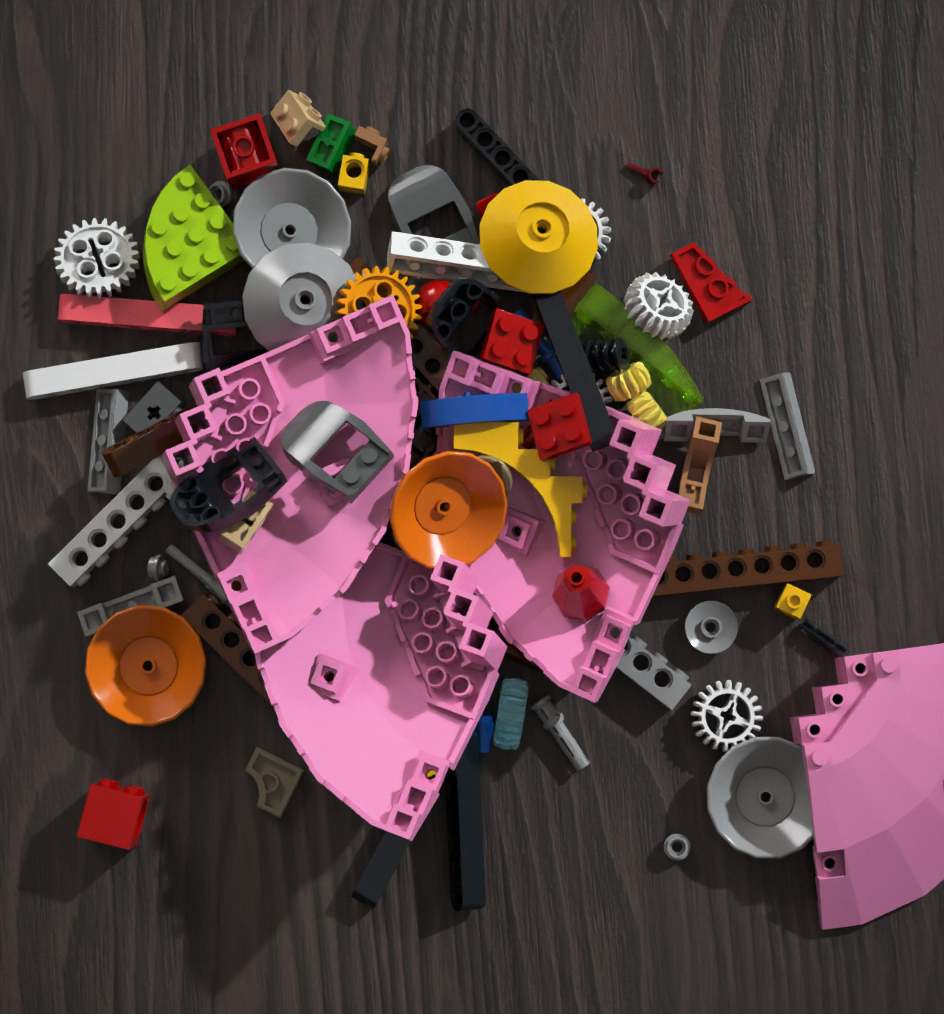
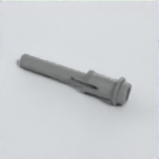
M171 544L165 552L205 584L204 588L217 597L223 605L225 604L229 607V602L218 579L216 580L214 575H209L182 551Z

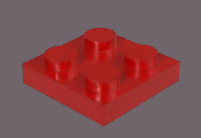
M498 308L493 309L480 360L526 376L531 375L544 324Z
M577 392L527 410L541 461L545 462L593 444L581 397Z

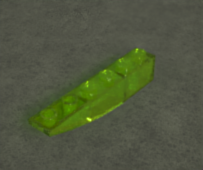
M595 282L575 308V311L578 313L577 318L586 325L591 323L599 329L597 333L605 340L607 338L615 340L621 337L629 350L630 357L633 355L642 362L650 374L653 371L660 376L659 381L670 390L674 387L682 393L680 398L687 404L699 406L704 398L675 353L658 336L651 338L649 332L642 333V328L639 326L634 327L635 321L628 319L629 312L624 310L625 304Z

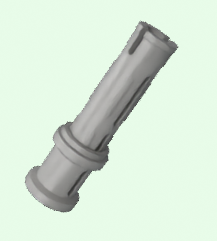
M550 694L532 704L530 709L536 711L543 722L542 727L546 731L550 730L577 772L586 767L590 761L563 723L564 715L558 713L550 701Z

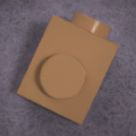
M359 126L355 133V140L375 150L371 163L372 166L377 168L379 163H384L390 152V149L387 148L388 141L380 136L381 133L370 126H367L366 129Z

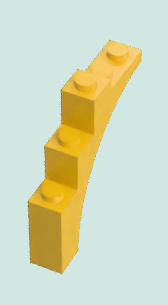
M518 422L453 425V450L494 456L502 460L530 483L542 498L551 515L557 535L559 557H571V552H576V536H571V525H576V509H572V504H582V498H587V482H582V476H550V471H555V458L543 462L539 458L537 449H518V444H523V428H518Z

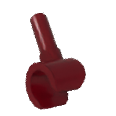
M629 162L626 167L645 176L646 181L651 185L659 183V181L652 178V172L658 175L663 174V171L658 167L648 170Z

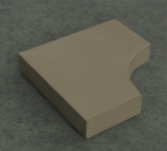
M256 747L245 771L254 778L258 785L259 800L257 807L281 818L304 773V769Z

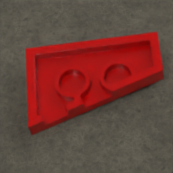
M694 242L670 254L669 257L706 324L753 300L749 294H745L735 285L736 282L730 276L727 277L716 266V263Z

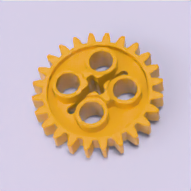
M378 266L372 268V274L368 268L362 270V276L359 273L353 274L355 282L349 279L345 282L348 289L342 288L339 291L344 298L336 300V303L343 307L336 311V314L343 315L344 317L358 311L355 305L357 299L364 301L366 307L384 299L377 293V286L382 285L387 290L386 298L392 295L398 297L396 302L402 312L408 330L415 331L419 327L413 321L422 318L415 311L422 308V305L415 304L414 302L420 295L411 294L415 285L408 287L405 285L408 279L407 276L399 280L398 270L389 275V267H385L380 273Z

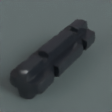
M805 619L799 628L806 636L810 635L812 640L825 649H831V653L837 657L844 656L848 649L846 644L842 641H836V637L820 626L816 627V624L811 620Z

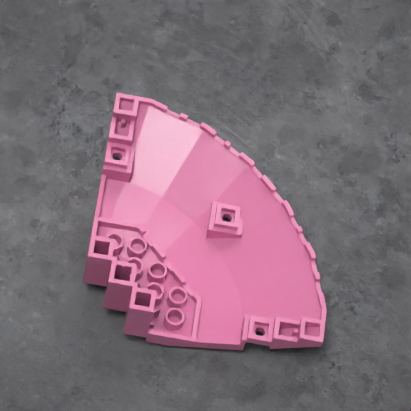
M393 295L229 369L220 371L217 368L195 377L190 383L189 388L198 407L179 414L175 420L184 443L165 450L161 455L175 490L187 477H196L203 471L202 465L211 460L215 463L226 457L225 452L234 447L239 452L251 444L250 439L255 437L281 469L288 481L268 500L273 503L271 512L242 555L219 541V536L223 529L215 532H198L193 530L216 580L218 579L222 586L229 606L253 654L293 637L321 611L327 608L329 604L349 588L362 565L365 564L368 556L386 532L390 519L393 495L405 474L409 471L414 424L418 409L415 371L413 370L410 332ZM334 333L337 336V341L330 342L328 334ZM205 389L211 391L210 396H207ZM314 402H332L360 418L386 444L395 456L352 504L347 502L345 495L337 491L333 494L325 490L317 482H311L304 477L303 472L296 465H293L283 452L281 436L284 429L302 409ZM346 423L312 462L335 478L369 442V439ZM190 424H195L197 426L196 433L193 432ZM175 459L183 461L184 465L182 468L179 469ZM243 467L218 484L233 505L241 500L243 501L250 489L254 491L257 488V485ZM233 581L240 582L241 589L239 591H234L231 588Z
M453 351L439 388L438 399L460 397L466 391L470 392V396L516 393L514 388L519 383L521 385L519 393H527L528 409H532L548 403L550 399L556 400L570 395V393L542 381L531 380L503 367L458 351ZM607 406L605 407L615 430L609 444L611 446L592 452L590 446L556 457L555 471H550V476H582V482H587V498H582V504H572V509H576V525H571V536H576V552H571V557H559L557 535L551 515L542 498L526 479L507 466L513 477V487L507 497L508 506L504 528L492 548L474 563L467 565L479 579L474 593L493 612L492 616L499 625L498 629L506 641L515 645L524 653V657L539 666L543 673L556 685L594 703L598 702L624 654V648L633 625L640 624L675 549L684 526L682 521L690 503V499L667 490L676 465L652 455L662 430ZM530 419L529 421H517L518 428H523V432L531 424ZM453 425L436 428L438 438L437 450L434 452V455L446 451L471 453L475 456L482 455L476 452L453 450ZM536 443L531 447V449H537ZM518 444V449H526L521 444ZM517 526L521 529V534L519 536H517L514 532ZM575 564L598 568L610 587L605 610L599 614L596 613L586 622L564 617L552 597L557 575ZM614 628L620 630L618 638L613 635Z
M379 542L356 574L349 588L329 604L327 608L321 611L293 637L256 653L255 658L257 668L263 677L268 697L279 719L278 723L296 747L299 755L305 760L316 780L372 826L412 841L440 795L438 792L447 770H455L491 697L499 677L498 669L507 646L494 631L487 629L493 612L480 597L473 595L479 579L464 562L440 554L435 568L428 569L409 559L402 550ZM333 673L334 679L331 682H327V676ZM434 770L436 775L433 779L429 780L427 774L429 771Z
M944 643L834 658L838 684L812 688L816 714L790 717L793 742L802 747L814 838L812 852L816 872L817 905L822 930L867 923L925 896L944 880ZM835 694H836L835 699L837 700V704H835V703L833 702V700H832V698H833V696H834ZM811 726L813 727L814 735L810 733ZM828 858H832L834 861V865L831 868H826L825 860Z

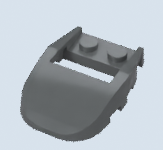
M433 165L419 166L400 175L392 182L387 193V204L396 226V232L412 234L408 226L409 223L455 202L466 224V228L443 239L480 244L469 207L462 194L443 169Z
M317 401L306 406L286 426L281 436V444L285 456L303 472L304 477L311 482H317L325 490L333 494L337 491L345 495L347 502L351 504L395 457L386 444L363 420L329 401ZM348 423L366 436L369 442L334 479L312 462V460L340 429Z

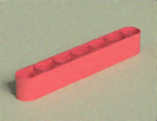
M60 294L57 321L80 325L202 334L203 305L175 303L161 312L155 301L101 297V299H98L97 296H91L89 299L87 295ZM237 327L211 330V335L234 337L237 336Z

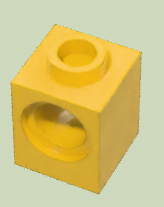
M353 152L349 156L343 155L338 181L339 191L365 195L370 168L369 159L365 158V155ZM357 167L361 169V174L356 178H352L347 175L349 169Z
M784 584L773 609L796 620L801 619L812 595L791 584Z

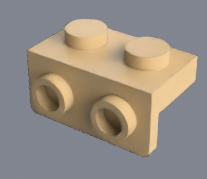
M287 90L270 114L288 142L298 146L312 127L324 131L326 126L321 120V114L311 106L312 101L308 96L301 92L296 94Z

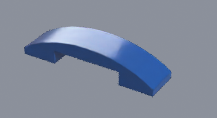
M527 393L471 395L420 402L422 429L499 421H529Z

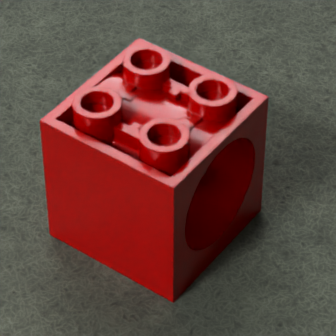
M260 113L210 130L226 179L232 191L250 185L262 174L279 169Z
M104 778V780L99 779V782L91 783L77 837L127 850L137 847L151 795L144 793L145 788L139 786L119 787V782L112 779Z

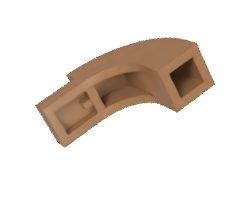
M696 416L677 491L678 495L690 499L686 512L697 515L702 514L709 474L719 443L722 422Z

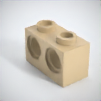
M249 490L243 499V503L255 494L253 490ZM267 501L254 514L234 525L224 528L220 533L219 541L242 555L271 512L273 503Z

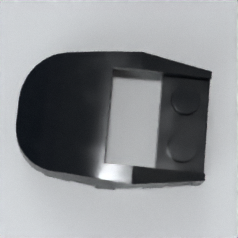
M460 276L451 282L437 299L428 314L426 327L443 350L451 356L453 351H460L448 341V338L478 299L491 311L495 308L507 312L510 311L501 303L500 297L494 291L489 290L484 284L475 279ZM487 330L467 355L480 359Z
M243 299L210 303L203 302L201 344L206 372L217 368L220 371H224L269 352L264 347V349L213 355L211 330L248 326L244 317Z
M253 437L250 439L251 444L239 452L235 447L226 451V457L215 463L211 460L202 465L203 471L196 477L189 476L182 481L173 491L170 505L181 523L189 529L198 532H215L234 525L257 512L288 481L281 469L257 439ZM243 467L257 485V488L254 489L255 494L244 503L241 500L233 505L218 484Z

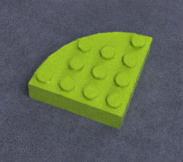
M188 165L175 175L161 191L152 207L144 235L143 264L151 295L161 312L244 261L233 235L232 221L191 165Z

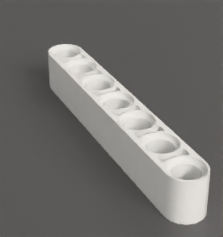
M191 342L25 371L22 374L26 399L34 400L197 372L205 369L201 343Z

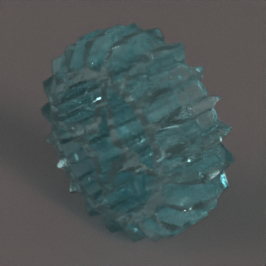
M513 677L512 679L505 678L502 681L493 743L496 747L516 750L520 745L529 688L527 681Z

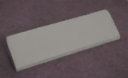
M783 372L759 379L768 416L771 420V428L784 480L815 474L791 374Z
M121 389L96 390L87 490L89 493L113 495L120 493L122 476L114 477L102 456V452L106 448L125 439L126 423L123 419L127 416L128 391Z

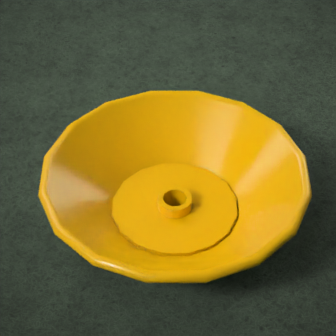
M525 180L504 188L488 203L479 225L480 248L489 268L507 285L529 294H553L574 286L590 270L598 250L597 226L588 206L570 189L550 181ZM537 228H544L546 233H539Z

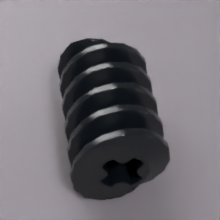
M621 337L615 340L607 338L605 342L603 339H597L596 342L588 340L586 343L583 340L580 341L591 371H619L620 369L627 370L630 367V353Z

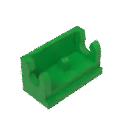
M328 113L324 121L326 128L324 131H319L306 161L310 162L317 170L321 168L330 176L336 178L341 168L342 157L348 154L357 130L351 122Z

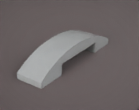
M694 409L667 417L663 434V441L689 442L697 416L722 422L720 436H739L740 442L766 443L771 420L761 415L733 409Z
M172 576L119 598L78 611L77 614L85 637L94 635L98 627L116 612L137 605L168 608L185 600L177 577Z

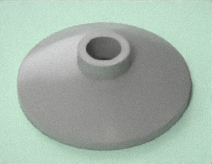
M705 601L696 605L688 613L685 621V634L688 641L695 649L707 654L719 653L729 648L738 632V623L733 611L725 604L717 601ZM709 622L715 625V630L712 633L707 632L705 628Z

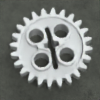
M93 218L92 225H88L85 220H82V228L74 224L73 233L65 231L66 240L58 239L60 247L54 249L56 254L54 263L57 275H60L62 284L67 283L69 291L76 287L78 296L83 291H86L87 298L89 299L93 293H97L98 299H101L102 292H106L109 297H112V289L122 292L120 285L129 286L128 277H136L134 269H139V262L137 260L140 259L139 251H137L138 244L133 242L132 233L127 234L125 226L118 230L116 221L111 226H108L107 219L104 218L102 223L98 224L96 218ZM89 240L94 241L98 257L101 260L102 268L106 275L105 277L100 275L96 259L88 242ZM103 242H111L105 246L101 245ZM81 249L85 250L83 253H75ZM113 263L119 264L116 267H108L110 264ZM87 271H93L91 275H83Z

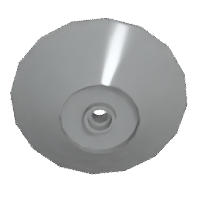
M282 168L262 174L244 189L234 209L233 235L240 255L252 269L265 254L285 244L312 243L331 249L343 259L350 246L351 219L344 199L329 181L308 170ZM291 227L294 230V234H287L285 228Z
M312 243L285 244L265 254L249 273L242 295L245 321L256 341L268 351H271L301 338L317 328L341 319L343 315L336 314V311L342 309L343 306L337 304L336 300L344 298L339 291L342 288L348 289L345 284L348 279L355 282L353 279L354 273L350 265L331 249ZM307 296L309 298V304H302L300 302V297ZM357 299L355 303L357 310L363 309L362 300ZM334 333L328 334V339L330 342H336L337 336Z
M753 737L732 746L715 764L707 784V810L716 832L734 850L756 859H780L802 850L813 839L810 801L802 747L780 737ZM763 792H768L770 795L769 800L766 802L761 800Z

